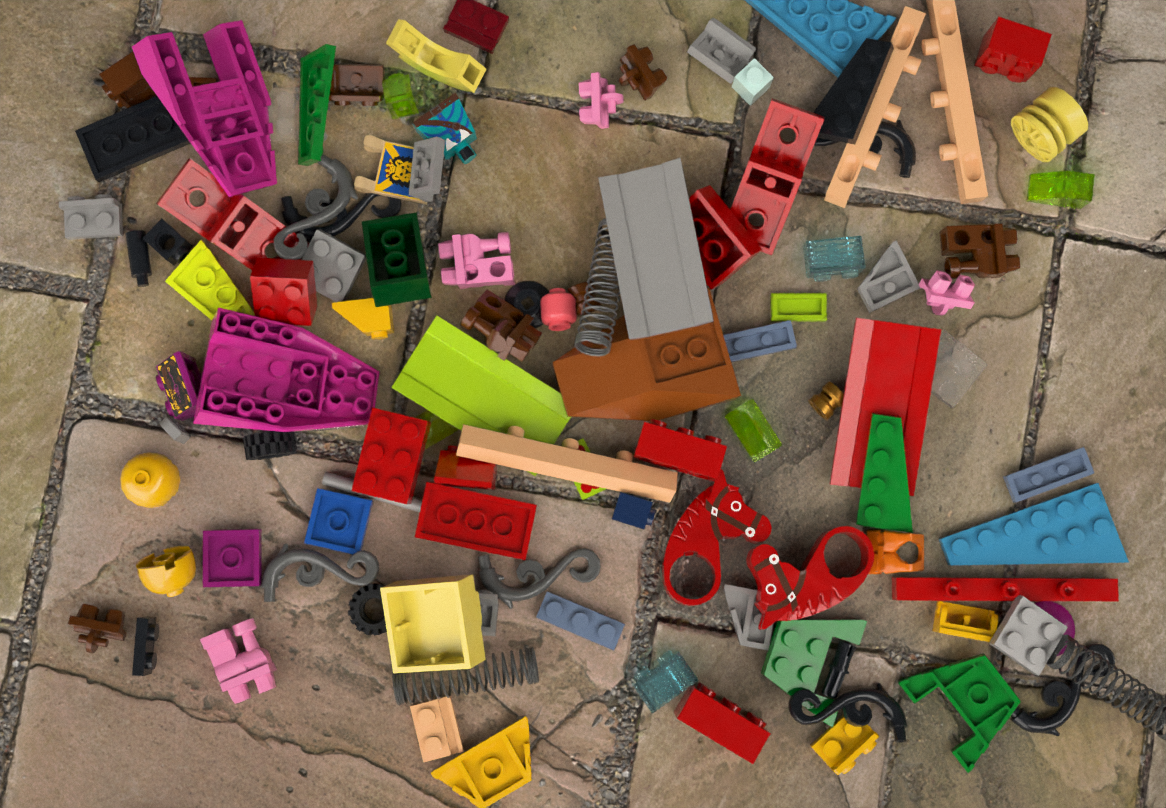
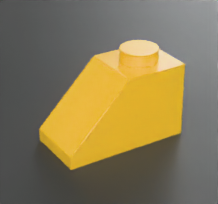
M373 298L332 303V308L366 336H371L372 340L386 339L388 334L394 333L392 305L375 307Z

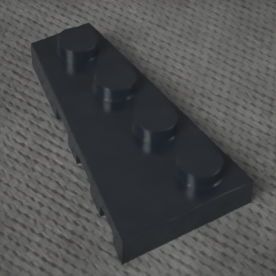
M865 39L813 112L825 117L818 137L856 144L894 50L892 42Z

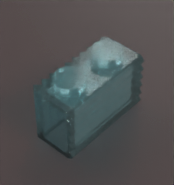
M862 236L806 241L803 245L807 278H814L815 282L831 280L833 275H842V279L856 278L859 276L858 273L865 269Z
M671 650L666 651L656 659L659 664L651 670L646 666L634 675L636 680L632 682V685L652 714L698 681V678L678 650L674 653Z

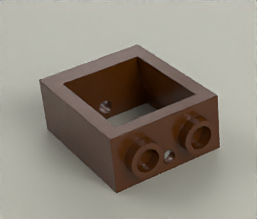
M131 52L99 74L105 82L101 86L102 89L120 108L123 106L130 108L157 96L141 74L134 52Z

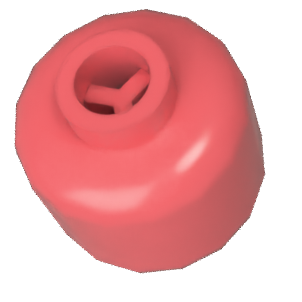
M563 288L549 290V293L540 300L542 323L549 326V329L553 331L570 329L571 325L577 320L576 299L574 296L567 293Z

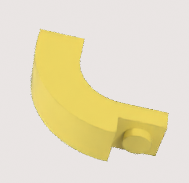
M398 19L386 42L388 46L400 54L399 58L416 70L459 90L475 93L486 71V68L469 54L458 53L441 47L429 40L405 20Z

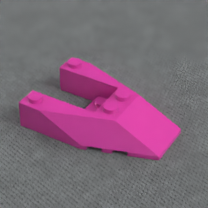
M242 20L219 24L203 34L220 82L192 87L172 32L147 36L132 46L141 74L229 197L277 184L275 150H271L270 134L273 133V123H269L268 106L271 105V99Z

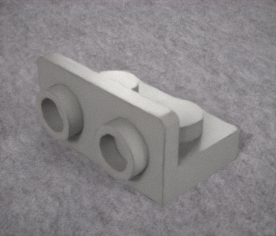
M433 137L414 142L409 186L410 196L425 202H432L433 195L440 193L445 148L444 139Z
M100 194L96 195L95 199L86 200L84 197L73 196L68 197V201L59 202V208L64 211L66 239L77 240L123 236L122 204L115 198H112L111 195Z

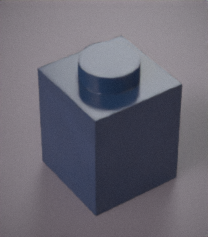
M620 492L612 520L644 530L646 525H652L656 510L651 508L653 502Z

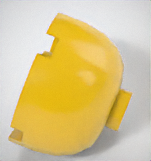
M153 452L138 454L128 460L122 469L120 477L121 489L127 499L137 506L147 508L160 507L165 505L178 492L180 484L179 470L163 454Z
M189 546L163 549L165 554L155 557V554L152 553L141 559L136 564V568L143 586L153 593L167 594V597H174L183 593V588L190 584L196 572L195 557Z

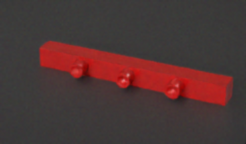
M892 577V600L1014 601L1018 595H1021L1030 601L1119 602L1118 579Z

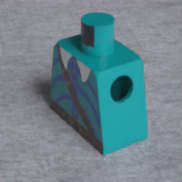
M456 93L412 122L416 132L424 140L433 137H440L445 140V160L450 159L456 154L463 164H467L477 156L469 145L477 139V136Z

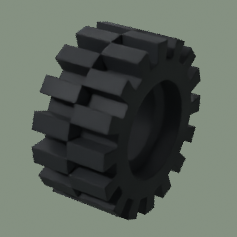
M266 431L243 437L246 460L272 459L297 453L294 431Z
M378 583L369 584L359 588L352 595L353 598L349 601L348 605L350 606L348 616H351L352 620L350 621L352 625L355 624L359 632L362 631L366 635H380L387 632L385 616L380 620H371L366 616L364 610L368 600L372 598L382 600L380 588L386 585Z

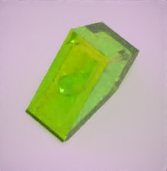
M397 73L390 75L386 80H382L385 103L393 120L419 114L409 74Z
M1075 171L1030 174L1026 202L1081 209L1092 202L1095 174Z

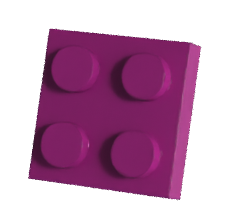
M261 529L203 531V587L261 586Z

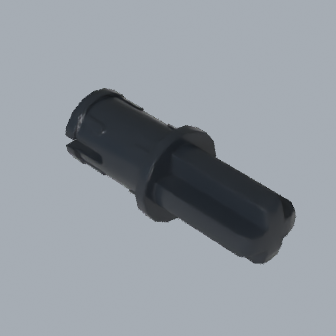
M839 640L832 663L828 664L830 669L822 688L823 695L834 699L837 698L845 674L849 675L848 668L856 650L855 646Z

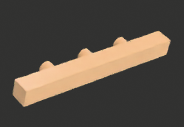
M926 0L933 38L923 39L921 48L924 56L936 55L941 91L931 92L930 102L932 108L944 107L950 144L939 146V156L941 161L953 160L960 203L981 202L988 197L955 0Z
M905 6L890 41L893 44L894 50L856 144L847 143L824 201L845 208L862 167L876 171L882 155L869 150L882 119L894 123L898 119L902 107L889 102L902 71L912 75H916L922 60L910 56V52L926 13Z
M463 424L456 453L457 456L669 503L677 488L678 472L633 463V454L629 451H619L616 454V458L578 450L579 442L572 438L564 439L562 446L524 438V430L518 426L509 427L507 434Z

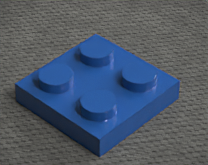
M317 488L304 543L349 554L362 551L373 501Z

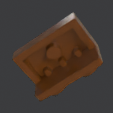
M334 64L329 101H334V105L346 106L351 105V101H362L363 106H377L378 102L383 101L385 98L384 65Z

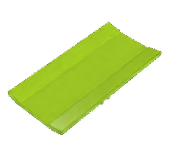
M437 315L391 387L461 431L464 424L507 434L509 427L518 426L524 430V438L554 445L571 418L567 417L561 393L506 359L504 361L497 357L498 353L490 350ZM529 472L530 474H532V475H534V476L537 475V473Z

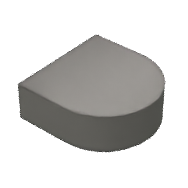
M166 416L160 422L162 428L175 441L185 444L191 438L190 434L171 416Z

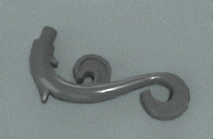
M322 154L321 161L317 162L327 169V173L332 175V183L338 182L339 190L337 197L332 204L322 207L320 206L321 203H330L329 194L325 190L313 189L307 194L305 206L307 211L313 216L293 223L277 233L274 238V248L280 258L299 260L307 252V240L302 233L297 234L299 239L297 246L293 248L285 246L284 240L289 234L328 222L344 210L351 197L356 200L358 199L352 176L347 167L339 160H332Z
M284 544L281 551L267 565L263 573L261 588H264V602H275V592L279 586V580L285 577V573H282V571L290 564L302 561L312 564L310 572L307 570L306 565H301L296 572V579L302 586L314 587L320 584L324 579L325 569L352 585H369L378 576L379 562L371 552L365 550L357 551L349 558L347 567L353 569L356 563L362 562L366 566V574L362 577H354L324 554L304 548L288 550V544Z
M586 548L577 549L567 554L546 575L538 561L525 560L518 565L516 570L517 577L521 582L526 583L528 575H533L535 581L531 585L521 588L510 587L501 582V580H504V576L498 575L495 567L492 568L489 554L478 557L481 569L478 572L485 588L493 592V594H497L498 598L512 609V601L528 600L549 588L575 558L584 557L588 561L586 571L578 572L573 567L569 571L574 579L582 583L591 582L596 579L600 573L601 564L597 554Z

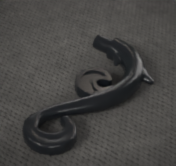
M897 120L896 126L881 121L876 134L885 135L896 143L898 148H894V151L900 156L899 163L901 164L899 176L910 178L912 166L916 162V150L913 141L903 128L901 120ZM875 136L869 150L877 154L881 151L883 144L879 136ZM817 137L814 146H828L839 141Z
M368 193L348 213L346 208H344L337 215V220L333 224L324 227L314 226L294 233H302L309 243L317 229H321L332 236L339 235L355 222L375 197L383 195ZM291 196L281 198L284 209L282 215L287 226L307 218L299 214L298 208H294ZM388 197V207L379 209L372 205L371 211L378 218L397 216L401 210V199ZM330 199L329 204L321 203L320 206L326 207L332 204L335 199Z
M1097 643L1086 646L1087 650H1093L1102 659H1106L1110 664L1115 665L1114 654L1107 646ZM1085 653L1078 657L1073 675L1084 661ZM1100 666L1096 669H1092L1090 675L1094 676L1096 672L1100 669ZM1084 667L1077 675V681L1082 680ZM1108 667L1101 671L1099 677L1107 675ZM1073 678L1069 688L1060 681L1048 682L1042 688V700L1046 705L1058 707L1057 697L1061 696L1063 702L1059 710L1048 717L1041 718L1035 717L1037 715L1036 711L1026 712L1023 708L1019 709L1017 706L1011 715V720L1021 729L1028 732L1059 736L1060 733L1056 728L1062 726L1075 711L1080 699L1081 683L1075 684Z
M880 683L877 684L878 690L874 688H858L843 693L815 716H808L802 711V704L805 701L812 703L816 709L820 707L821 702L812 691L808 689L797 690L789 699L788 709L790 714L801 725L817 724L843 708L845 720L854 727H862L871 721L872 711L866 704H862L859 711L855 708V703L858 701L875 703L885 711L883 716L889 720L890 728L894 730L895 742L902 743L907 741L905 728L908 726L904 711L900 704L885 691Z

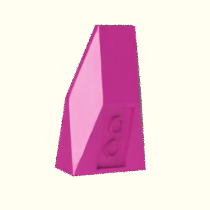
M218 307L211 323L193 424L278 432L367 425L372 407L375 408L380 372L302 327Z

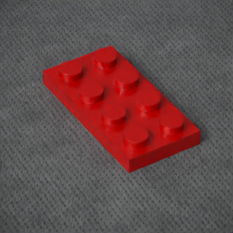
M426 482L415 538L526 560L537 505Z

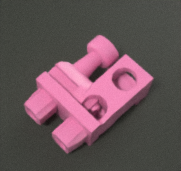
M509 232L498 233V238L479 239L474 234L452 235V240L438 243L441 260L455 259V267L441 269L442 283L444 285H458L460 289L491 285H515L513 261L510 255L484 258V252L498 249L500 254L511 253Z
M253 618L232 626L237 637L242 636L246 650L240 653L231 628L223 629L200 639L204 650H207L212 661L216 676L221 683L222 692L228 691L235 704L251 698L246 683L255 680L259 693L276 687L273 672L277 669L274 662L272 663L268 650L260 648L252 632L257 628Z

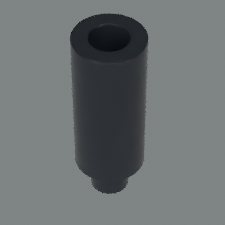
M143 230L125 233L131 277L137 279L138 287L149 286L148 277L152 275L148 243L143 239L146 231Z

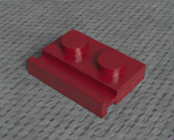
M457 0L443 30L453 37L493 54L509 22V16L474 0Z

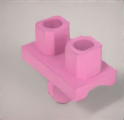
M599 72L591 73V79L579 82L580 97L583 99L591 98L592 106L580 107V121L584 124H596L601 129L609 128V113H616V105L624 102L623 95L615 93V85H608V80L601 78Z
M936 270L930 280L921 279L919 287L925 290L927 305L932 306V311L935 315L943 316L948 309H953L955 306L972 308L975 302L970 294L975 284L969 276L960 275L955 283L952 284L949 274Z

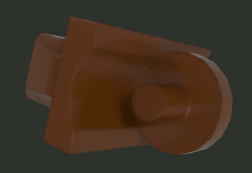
M634 44L626 49L627 53L620 59L622 64L620 70L623 76L618 81L621 86L630 84L633 91L638 89L644 101H646L665 83L667 76L660 68L654 71L650 70L648 64L652 62L653 54L647 46L637 49Z
M82 604L77 616L70 615L68 625L73 626L75 632L84 633L79 635L78 642L86 643V652L95 653L98 646L107 647L109 639L125 640L127 633L123 629L125 615L122 611L108 609L104 622L96 621L99 609L93 605Z

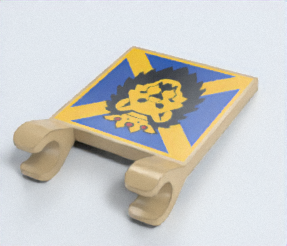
M366 135L363 142L364 150L381 153L376 180L373 181L357 176L354 182L355 191L374 193L427 205L428 202L409 195L414 147Z

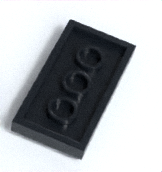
M157 96L75 130L94 178L98 182L191 144Z

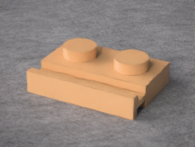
M451 696L450 698L442 697L441 699L437 698L410 706L423 762L464 752Z

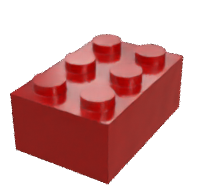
M708 185L689 197L706 284L712 290L727 281L762 249L711 185Z
M372 407L351 491L406 505L411 504L432 422Z
M651 419L649 423H643L634 452V459L712 482L718 479L727 446L721 444L722 439L705 435L703 439L694 436V431L678 427L674 431L666 428L667 423Z
M699 682L695 686L690 683L674 710L676 718L751 764H754L771 734L765 728L767 723L749 711L746 716L740 713L741 708L739 705L726 697H723L722 701L715 698L716 693L714 690Z

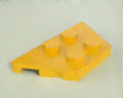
M524 716L431 771L432 777L447 784L453 791L469 799L478 808H486L532 780L528 717Z

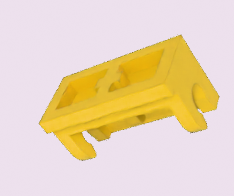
M937 601L932 631L990 642L997 630L998 614H994L995 611Z

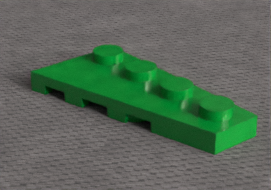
M325 44L301 58L298 165L310 166L321 161L336 46Z
M872 413L856 525L913 533L901 417Z

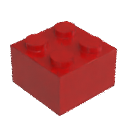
M998 16L983 36L974 66L981 68L983 72L988 74L998 73L1007 76V79L1012 82L1026 83L1042 66L1052 34Z
M257 258L250 275L255 316L289 325L311 326L317 310L313 261Z

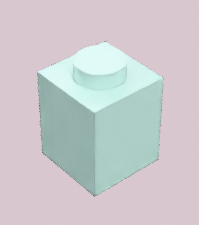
M754 58L734 77L732 88L751 106L770 88L774 77Z

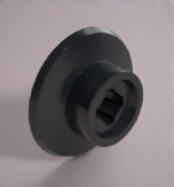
M522 281L512 286L504 300L520 310L524 316L526 314L534 318L531 323L532 327L538 328L543 325L540 300L549 293L547 288L535 281ZM527 298H530L534 303V306L529 309H525L522 305V302L527 300Z

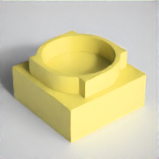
M473 574L401 580L380 588L393 673L471 669L486 660L481 631V606L479 593L475 591Z

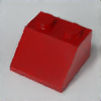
M448 446V450H440L434 483L446 486L495 490L497 464L457 456L458 446Z

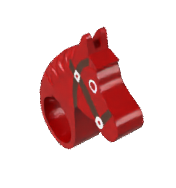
M720 469L718 479L714 481L713 485L699 494L675 525L664 551L662 580L665 591L672 600L684 606L701 605L710 600L718 591L721 583L719 539H736L742 536L750 543L759 544L768 539L771 534L772 527L769 519L744 503L742 496L738 492L739 487L727 484L722 469ZM693 553L696 554V557L703 559L711 568L713 583L709 592L702 598H684L671 585V567L684 554L685 556H693Z
M841 526L825 531L816 539L800 570L787 562H781L775 548L768 544L752 548L747 554L746 562L758 587L757 601L754 603L762 613L758 629H767L776 621H790L812 616L839 604L853 594L864 582L874 563L873 545L866 534L850 526ZM835 534H844L852 538L857 543L861 552V562L858 569L847 578L834 577L829 573L830 569L825 562V546L828 540Z

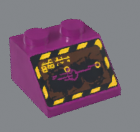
M178 351L156 366L158 371L156 381L161 391L166 393L168 400L165 401V406L171 417L174 416V419L184 421L195 415L202 376L196 359Z

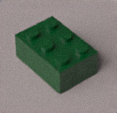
M417 212L361 221L370 288L375 307L432 298Z

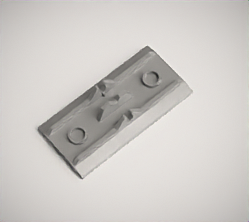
M681 158L619 175L598 177L629 339L651 337L713 322L714 319Z

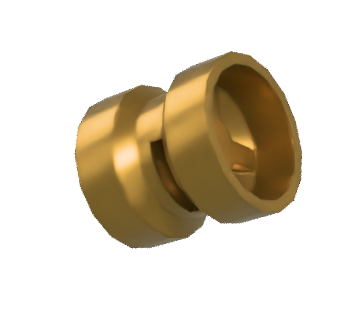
M828 381L822 387V392L814 394L808 402L818 415L828 420L833 416L834 410L837 407H842L844 394L836 385Z

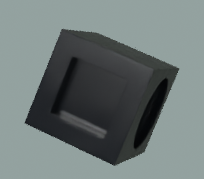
M162 218L143 237L154 250L174 266L177 262L181 263L193 247L192 244ZM175 238L173 248L165 250V243L169 239Z

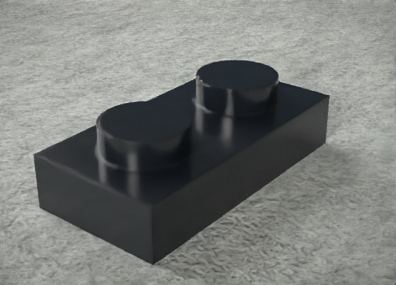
M145 616L137 618L132 676L152 674V670L156 667L157 654L154 652V641H157L159 637V624H156L157 617Z

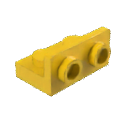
M843 714L834 723L833 727L830 726L810 746L835 774L839 775L841 772L846 774L855 766L856 762L854 760L861 753L867 754L877 745L875 740L879 738V735L868 724L862 727L852 726L845 720Z

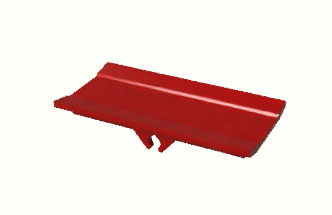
M864 318L855 319L830 485L861 488L872 413L901 417L909 496H914L941 329Z

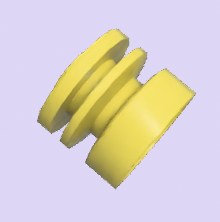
M1049 87L1033 101V105H1027L1022 112H1019L1011 119V127L1019 143L1030 155L1042 162H1050L1066 148V144H1072L1088 130V121L1081 106L1072 96L1060 88Z

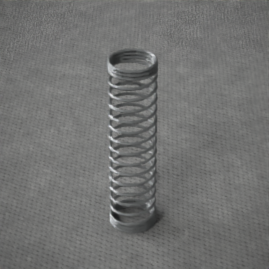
M606 218L599 222L597 239L595 241L596 246L592 256L593 262L590 265L591 270L587 280L588 286L585 289V301L582 304L583 310H581V318L579 320L580 326H578V334L574 344L578 351L590 356H605L610 353L613 340L610 335L614 333L612 327L616 324L614 319L617 317V313L615 311L618 310L619 306L617 303L620 302V297L618 296L620 294L619 286L611 282L595 281L593 277L599 276L606 280L618 281L615 275L598 274L594 271L600 268L606 272L616 273L614 271L616 270L615 267L599 266L596 263L601 260L604 263L615 265L613 262L606 261H614V258H600L597 255L603 253L613 257L612 254L606 253L612 252V250H601L599 246L604 245L612 249L610 245H607L611 244V242H602L600 240L601 238L610 240L609 232L606 231L608 227L602 228L603 225H607ZM597 284L611 289L618 288L619 293L616 294L604 289H594L591 285ZM596 292L604 296H616L618 299L614 302L607 298L592 297L590 293ZM595 300L603 304H615L616 308L611 309L606 306L591 305L588 301ZM593 308L602 312H613L615 315L614 317H609L604 314H592L587 309ZM592 316L600 320H611L613 324L590 322L585 317ZM590 324L599 328H609L611 333L588 330L584 325ZM580 341L602 344L607 348H590L583 345Z
M1062 635L1061 640L1046 664L1052 669H1059L1060 674L1066 673L1068 679L1074 678L1075 684L1081 683L1083 689L1089 688L1091 694L1096 693L1098 698H1104L1105 703H1111L1112 707L1119 708L1121 713L1127 712L1128 718L1134 717L1136 723L1141 722L1143 727H1149L1151 732H1156L1158 737L1166 740V733L1163 734L1166 724V710L1162 713L1163 708L1166 707V704H1164L1166 698H1163L1159 693H1155L1153 689L1148 688L1145 684L1140 683L1138 679L1132 678L1130 674H1125L1122 669H1118L1116 665L1110 664L1108 660L1102 659L1093 650H1087L1085 645H1079V642L1071 636ZM1067 645L1063 655L1054 663L1059 652ZM1078 648L1077 654L1069 664L1068 669L1062 672L1061 668L1069 661L1074 650ZM1087 652H1091L1092 655L1087 658ZM1085 653L1084 661L1079 665L1075 674L1070 677V669L1074 666L1078 657ZM1093 657L1092 665L1087 669L1082 680L1077 681V675L1081 672L1085 663ZM1095 657H1098L1100 660L1095 662ZM1101 662L1100 669L1093 676L1090 684L1084 686V681L1092 672L1093 667ZM1108 667L1107 675L1101 680L1097 690L1092 691V685L1099 678L1101 671ZM1116 672L1115 679L1109 684L1105 694L1099 696V691L1106 684L1109 675ZM1123 677V683L1115 691L1112 700L1107 701V695L1112 691L1117 680ZM1131 681L1129 690L1123 695L1119 705L1115 706L1114 701L1121 694L1125 684ZM1139 686L1138 693L1129 702L1127 710L1123 711L1121 707L1130 697L1132 689ZM1146 691V697L1139 703L1134 715H1129V711L1137 703L1140 694ZM1154 696L1153 702L1145 710L1142 719L1137 720L1136 717L1145 707L1148 698ZM1161 701V707L1153 714L1149 725H1145L1144 721L1152 713L1155 703ZM1157 721L1156 730H1152L1151 726Z
M533 647L525 649L527 669L521 649L519 650L521 682L512 650L510 651L512 683L503 652L501 653L503 685L499 676L495 654H492L494 687L490 678L487 660H484L485 689L478 665L475 666L476 690L472 682L470 669H466L467 691L463 684L461 671L457 669L458 693L454 686L451 670H448L449 694H447L442 670L439 671L440 695H438L433 671H429L431 678V697H429L423 671L420 672L422 680V698L420 699L416 687L415 672H411L413 682V699L411 700L407 689L406 673H392L396 703L399 706L406 705L408 698V701L413 704L416 697L419 702H423L425 695L431 701L434 693L438 699H441L443 691L446 697L450 698L452 689L454 694L459 696L461 687L464 694L468 695L470 685L473 692L477 693L479 683L482 691L486 692L488 681L491 689L495 691L497 679L500 687L504 689L506 677L509 686L513 688L515 681L514 671L518 684L522 686L524 679L523 669L528 684L539 683L535 650Z

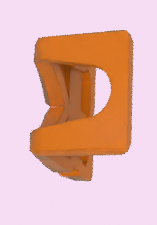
M874 529L866 531V536L870 539L874 549V563L869 572L870 575L881 574V572L891 574L924 571L923 534L888 530L881 532V530ZM909 541L918 547V558L911 564L902 560L896 553L903 544Z

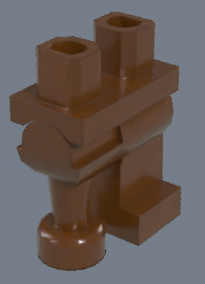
M1003 223L994 225L946 226L939 232L942 256L972 252L973 260L960 262L958 257H946L944 270L950 275L951 279H957L961 273H975L978 278L982 279L1000 278L1006 273L1020 269L1018 254L1006 255L1005 246L1017 244V230L1003 228Z
M488 289L478 298L474 307L472 306L467 311L460 324L467 330H471L474 327L487 337V347L490 350L493 349L499 352L497 357L504 361L511 355L523 362L542 335V332L531 326L534 319L528 314L524 316L520 310Z

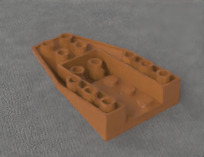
M710 288L707 289L714 319L713 322L651 337L630 340L625 315L615 321L616 324L612 327L614 333L610 336L613 340L611 342V351L607 355L590 356L581 353L575 347L553 361L552 365L567 417L635 421L663 420L729 402L740 397L741 393ZM609 328L600 330L605 333H611ZM589 341L582 342L583 345L594 349L607 348L602 344Z

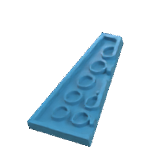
M744 0L837 78L866 38L879 40L897 19L890 15L884 16L874 12L873 8L865 5L862 7L848 0Z
M1099 483L1085 486L939 538L948 565L1129 563Z

